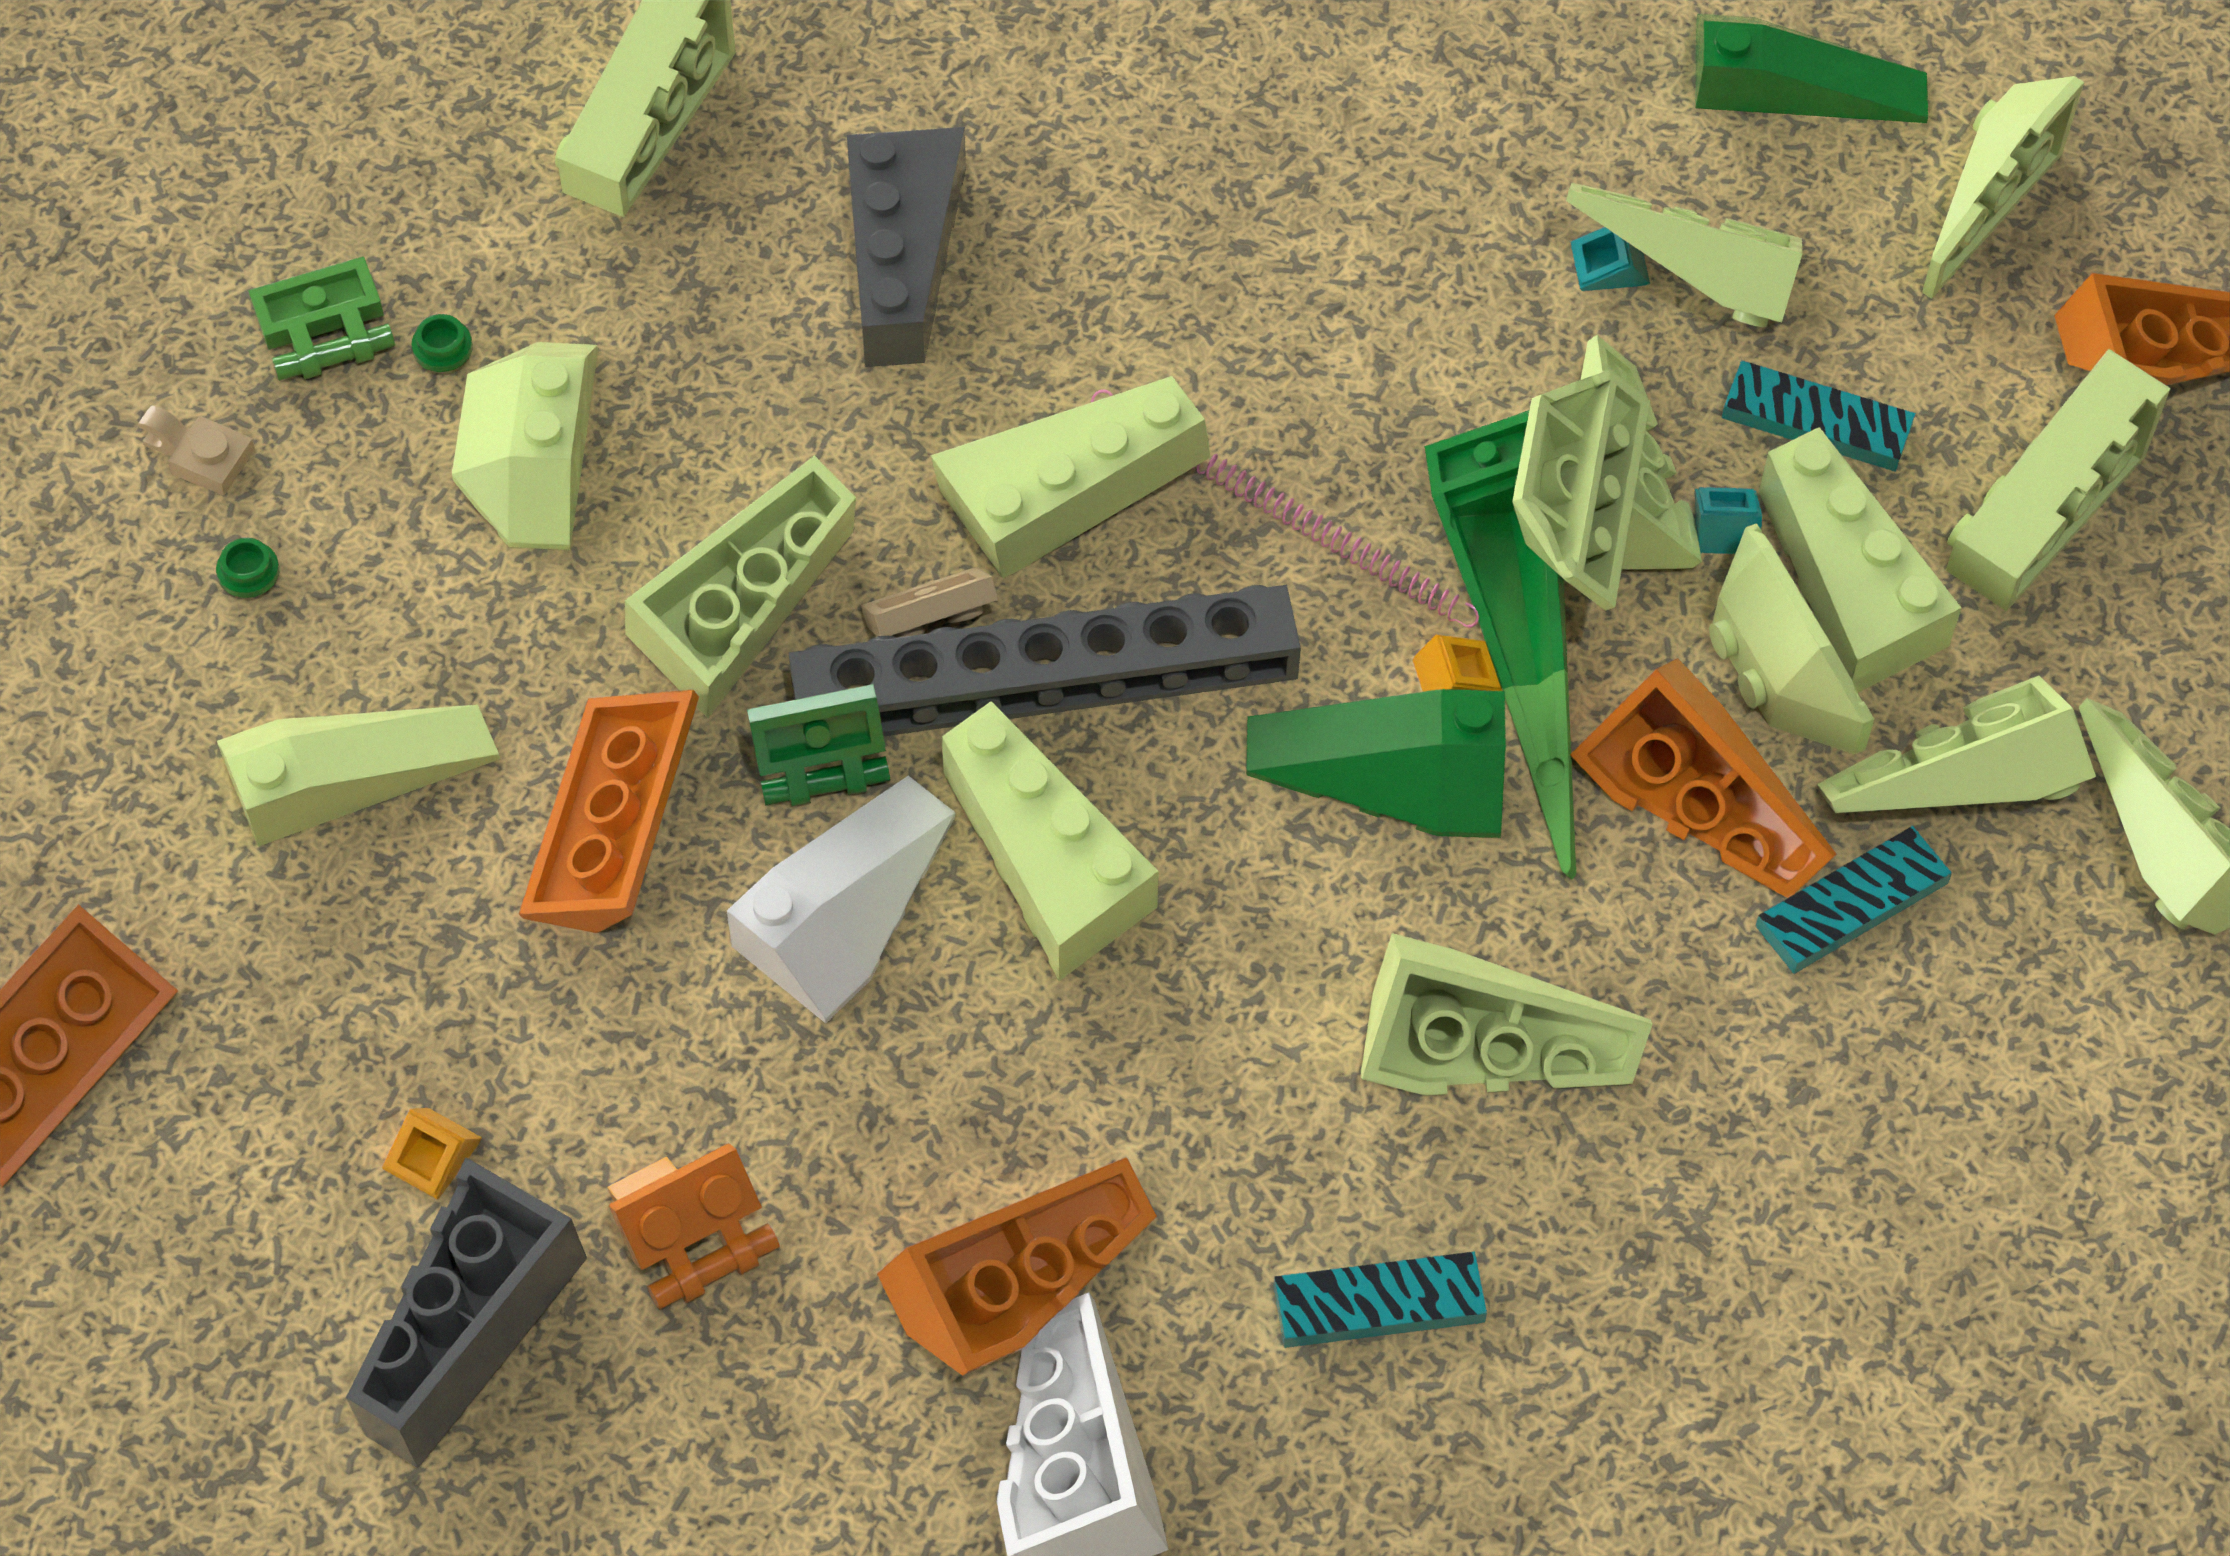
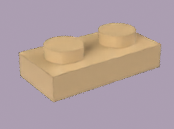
M974 567L863 604L861 608L866 625L871 632L877 636H893L898 638L923 634L925 632V624L946 618L949 623H956L977 617L983 613L982 605L997 601L998 596L992 576L980 568Z

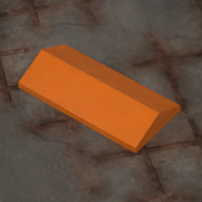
M694 690L588 698L519 911V915L523 919L599 933L633 914L699 700V696Z
M79 904L0 989L1 1188L178 992L173 985Z

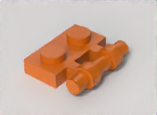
M729 1143L608 1205L634 1263L641 1270L661 1260L665 1263L669 1275L647 1286L649 1294L659 1310L682 1298L685 1303L691 1302L705 1294L704 1287L735 1270L742 1275L759 1266L758 1258L780 1247L778 1239L768 1223L747 1234L743 1232L739 1220L761 1209L762 1206L736 1148ZM717 1231L723 1246L691 1263L684 1248Z

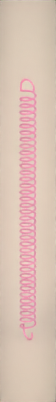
M1105 389L1099 390L1094 393L1091 402H1094L1095 397L1099 393H1108L1110 396L1113 394ZM1218 454L1212 456L1207 470H1205L1208 480L1214 479V477H1209V469L1215 464ZM1225 459L1220 464L1215 475L1216 484L1220 486L1225 482L1226 490L1232 491L1233 488H1228V481L1235 473L1237 465L1231 467L1226 481L1218 482L1219 474L1227 465V459ZM1200 464L1197 465V473H1198V474H1204L1205 471H1203V472H1200V471H1199V466H1200ZM1246 470L1242 471L1235 485V495L1237 497L1243 495V493L1238 494L1237 489L1246 476ZM1252 476L1246 486L1244 493L1246 502L1252 501V499H1247V492L1253 486L1256 476ZM1265 481L1261 482L1255 493L1254 506L1256 508L1262 506V504L1257 505L1256 500L1265 487ZM1272 487L1266 495L1263 505L1265 513L1271 512V510H1266V504L1272 497L1275 487ZM1284 492L1279 495L1273 508V517L1275 519L1281 517V515L1276 516L1275 513L1277 506L1280 505L1285 496ZM1291 498L1284 509L1282 519L1284 525H1288L1292 521L1293 529L1299 530L1300 527H1295V520L1303 510V504L1299 505L1291 521H1285L1286 512L1289 511L1294 503V498ZM1313 509L1309 510L1301 525L1303 536L1310 534V532L1305 533L1304 528L1313 514ZM1323 515L1317 518L1313 526L1311 538L1314 542L1319 541V538H1314V532L1320 525ZM1332 520L1327 523L1322 533V547L1329 546V544L1325 545L1323 541L1325 534H1327L1333 524ZM1342 526L1338 527V529L1336 530V532H1335V534H1334V536H1333V538H1332V541H1331V551H1332V553H1336V552H1338V550H1339V549L1334 550V549H1333V545H1334L1335 539L1338 538V536L1340 535V533H1341V531H1342ZM1352 532L1346 535L1340 550L1342 558L1348 557V555H1343V549L1350 540ZM1361 537L1356 540L1350 554L1351 564L1358 562L1353 561V554L1362 541ZM1371 543L1367 544L1361 555V570H1365L1368 567H1363L1362 563L1364 556H1366L1371 548ZM1381 549L1375 552L1369 568L1371 576L1377 575V572H1372V567L1379 557ZM1390 554L1386 556L1379 572L1381 581L1387 580V578H1382V571L1391 558ZM1398 560L1395 563L1390 575L1388 576L1390 587H1395L1397 585V583L1392 584L1391 581L1393 574L1396 572L1400 565V560ZM1407 566V567L1405 568V570H1404V572H1403V574H1402V576H1401V578H1400V581H1399V591H1400V593L1406 592V590H1407V589L1402 590V589H1401V586H1402L1403 579L1406 577V575L1408 574V572H1409V570H1410V566ZM1420 572L1414 575L1408 591L1410 598L1416 597V595H1411V590L1419 578ZM1429 577L1425 579L1418 595L1420 604L1426 603V600L1421 601V595L1430 581ZM1439 583L1434 586L1428 600V608L1430 610L1436 608V606L1431 607V600L1440 586ZM1449 589L1445 590L1438 605V614L1440 616L1446 613H1441L1440 610L1442 602L1449 593ZM1458 594V595H1456V596L1454 597V599H1453V601H1452V603H1451V605H1450V607H1449V610H1448V620H1449V621H1457V622L1463 624L1462 622L1458 621L1457 619H1451V618H1450L1452 608L1454 607V605L1456 604V602H1457L1458 599H1459V594ZM1465 603V605L1470 606L1475 611L1476 620L1471 625L1463 624V626L1472 628L1478 623V611L1473 605Z

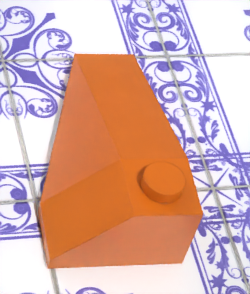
M2091 273L2054 315L2067 363L2072 366L2091 371L2106 351L2110 349L2165 385L2230 372V292Z
M1678 658L1657 668L1570 754L1614 802L1631 811H1634L1637 806L1646 809L1669 822L1666 831L1682 840H1685L1690 834L1720 851L1722 862L1786 898L1796 894L1837 855L1723 705Z
M1125 1157L909 1246L880 1270L877 1275L906 1335L963 1376L1019 1352L1157 1215L1128 1158Z

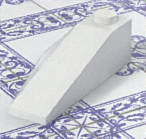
M908 775L773 867L727 910L731 946L819 1019L827 1023L871 981L880 963V956L893 931L898 929L905 915V908L920 879L924 878L955 818V812Z
M1088 1292L1074 1298L1022 1348L1016 1386L1021 1392L1016 1425L1009 1426L1006 1446L1011 1451L1007 1480L1000 1481L997 1496V1506L1007 1556H1154L1168 1550L1155 1490L1095 1300Z

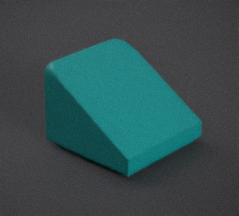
M1606 227L1570 242L1581 291L1637 287L1650 284L1644 253Z
M1699 487L1695 489L1696 530L1700 553L1735 554L1746 527L1757 523L1761 529L1763 516L1756 490Z

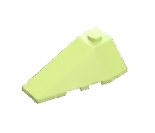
M2072 76L2014 84L1998 102L1991 99L1983 106L1973 124V130L1977 134L1931 258L1922 291L1923 294L1932 299L2060 158L2064 151L2084 81Z
M1571 183L1566 198L1568 203L1723 307L1734 309L1733 319L1758 327H1767L1769 319L1782 323L1803 254L1802 238L1727 218L1725 223H1721L1720 229L1708 226L1710 220L1692 210L1680 207H1664L1663 212L1660 213L1652 211V204L1640 198Z
M1598 335L1587 342L1581 380L1611 369L1648 398L1635 365ZM1651 405L1649 407L1622 569L1694 568L1702 562L1695 519L1688 502L1680 500L1674 503L1665 478L1672 477L1677 472L1671 457L1662 453L1655 439L1648 433L1658 424Z
M2036 676L1982 697L1963 707L1964 713L1969 720L1957 726L1940 728L1939 725L1930 724L1915 732L1917 739L1912 743V750L1901 754L1898 750L1879 751L1818 783V787L1822 797L1835 813L2031 801L2040 798L2054 800L2073 794L2080 788L2079 783L2095 778L2096 775L2073 708L2040 676Z
M2086 698L2079 706V710L2141 875L2159 897L2155 903L2156 908L2168 921L2181 929H2185L2190 925L2212 934L2229 929L2230 828L2220 821L2211 818L2220 807L2206 793L2201 794L2179 777L2171 779V774L2177 769L2175 763L2122 712Z
M478 705L277 719L217 741L258 847L500 759L498 750Z
M1392 933L1372 994L1361 1078L1421 1095L1448 1094L1447 1085L1485 1083L1487 1092L1509 1091V1082L1547 1080L1553 1088L1633 1084L1653 1023L1651 1019L1466 953Z

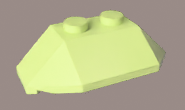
M536 342L467 374L452 478L454 483L478 512L497 530L498 536L509 547L571 549L598 355L597 345Z
M1611 369L1532 398L1512 501L1526 545L1565 581L1605 611L1615 608L1651 402Z
M1757 523L1746 527L1719 594L1713 623L1709 626L1710 639L1716 653L1722 659L1729 657L1739 674L1738 685L1744 701L1750 708L1758 707L1769 726L1851 754L1864 751L1874 723V717L1856 692L1853 681L1831 642L1767 537L1762 533Z

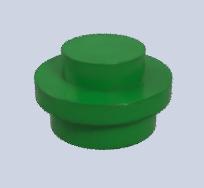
M436 314L424 319L418 325L411 343L413 355L418 364L434 372H447L459 368L469 359L473 350L472 337L468 328L457 318L447 314Z
M249 537L236 539L226 545L216 564V574L221 587L227 593L241 598L256 597L267 592L274 586L280 573V566L275 552L260 540Z

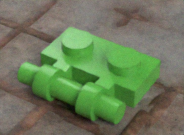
M364 256L248 290L268 350L292 343L294 352L272 358L279 381L301 374L304 380L322 375L321 368L355 359L356 364L374 359V352L396 346L388 323L367 330L363 324L364 321L384 316L381 300ZM344 328L347 336L313 346L310 337Z

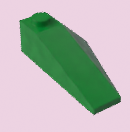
M1697 14L1695 108L1914 123H1927L1928 84L1926 72L1755 17Z
M1439 689L1247 716L1246 776L1315 798H1320L1324 795L1360 807L1359 812L1378 818L1381 814L1400 819L1415 824L1416 830L1434 836L1501 838L1506 752L1505 691Z

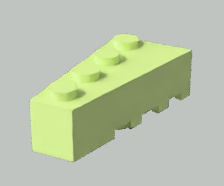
M731 0L641 1L572 131L563 138L557 149L555 165L559 168L562 193L625 217L736 53Z
M2108 349L2039 436L2030 443L2010 472L1996 480L1986 494L1983 505L1974 516L1966 514L1957 523L1947 541V544L1953 549L1946 571L2007 611L2146 457L2171 388Z
M1172 376L930 455L940 492L1002 578L1025 568L1211 457L1205 419Z
M1818 427L1769 451L1759 494L1785 555L1791 558L1799 578L1798 585L1806 603H1810L1818 623L1851 677L1856 692L1858 693L1949 647L1961 612V606L1821 428Z
M814 455L625 600V634L680 691L694 690L699 696L696 708L709 718L853 533L856 497Z
M992 701L942 736L944 776L978 837L984 841L1004 884L1008 885L1033 936L1035 935L1042 945L1058 981L1062 980L1157 908L1159 871Z

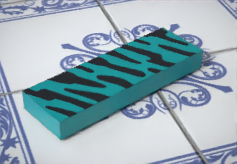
M1741 360L1721 418L1790 440H1794L1820 427L1842 456L1896 472L1916 413Z
M1911 826L1759 914L1755 926L1792 973L1796 974L1949 883L1952 872L1914 826Z
M1475 1251L1274 1276V1292L1284 1348L1479 1324L1486 1321L1487 1310Z

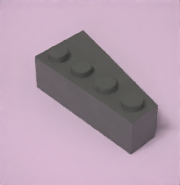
M965 127L847 135L865 367L925 363L938 303V292L948 257L947 250L951 231L954 228L953 224H955L960 189L966 172Z
M465 1158L456 1176L458 1186L448 1206H441L430 1228L433 1237L419 1265L411 1266L401 1286L403 1296L392 1319L384 1320L346 1396L365 1436L417 1468L420 1467L587 1259L572 1218L468 1158Z

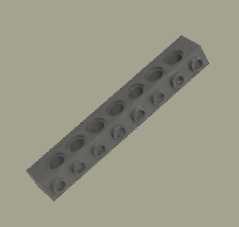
M1252 585L1236 592L1207 596L1193 593L1184 595L1177 600L1148 604L1127 602L1116 608L1089 612L1068 610L1060 612L1053 617L1023 621L1003 619L992 625L965 629L943 627L933 630L928 634L898 638L878 636L867 642L840 646L818 644L803 651L788 653L794 700L846 690L847 687L855 684H873L877 696L883 736L956 727L991 701L1008 719L1296 680L1299 675L1301 646L1287 585L1273 587ZM1222 634H1235V635H1238V636H1240V637H1238V638H1233V639H1229V638H1224V637H1222V636H1220V635H1222ZM1162 642H1172L1177 644V646L1164 647L1158 644ZM1108 650L1116 654L1104 656L1096 652ZM1039 659H1050L1054 662L1049 664H1038L1034 661ZM979 667L992 669L991 671L985 673H978L972 671L973 669ZM915 676L929 677V679L925 681L909 680L910 678Z

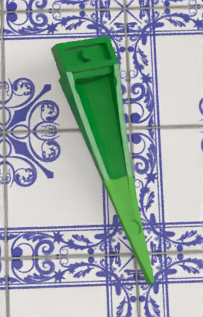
M1528 410L1424 447L1434 504L1471 603L1478 611V622L1502 690L1505 691V699L1535 785L1561 870L1572 880L1576 876L1572 760L1570 755L1571 736L1564 579L1526 545L1512 502L1530 411Z

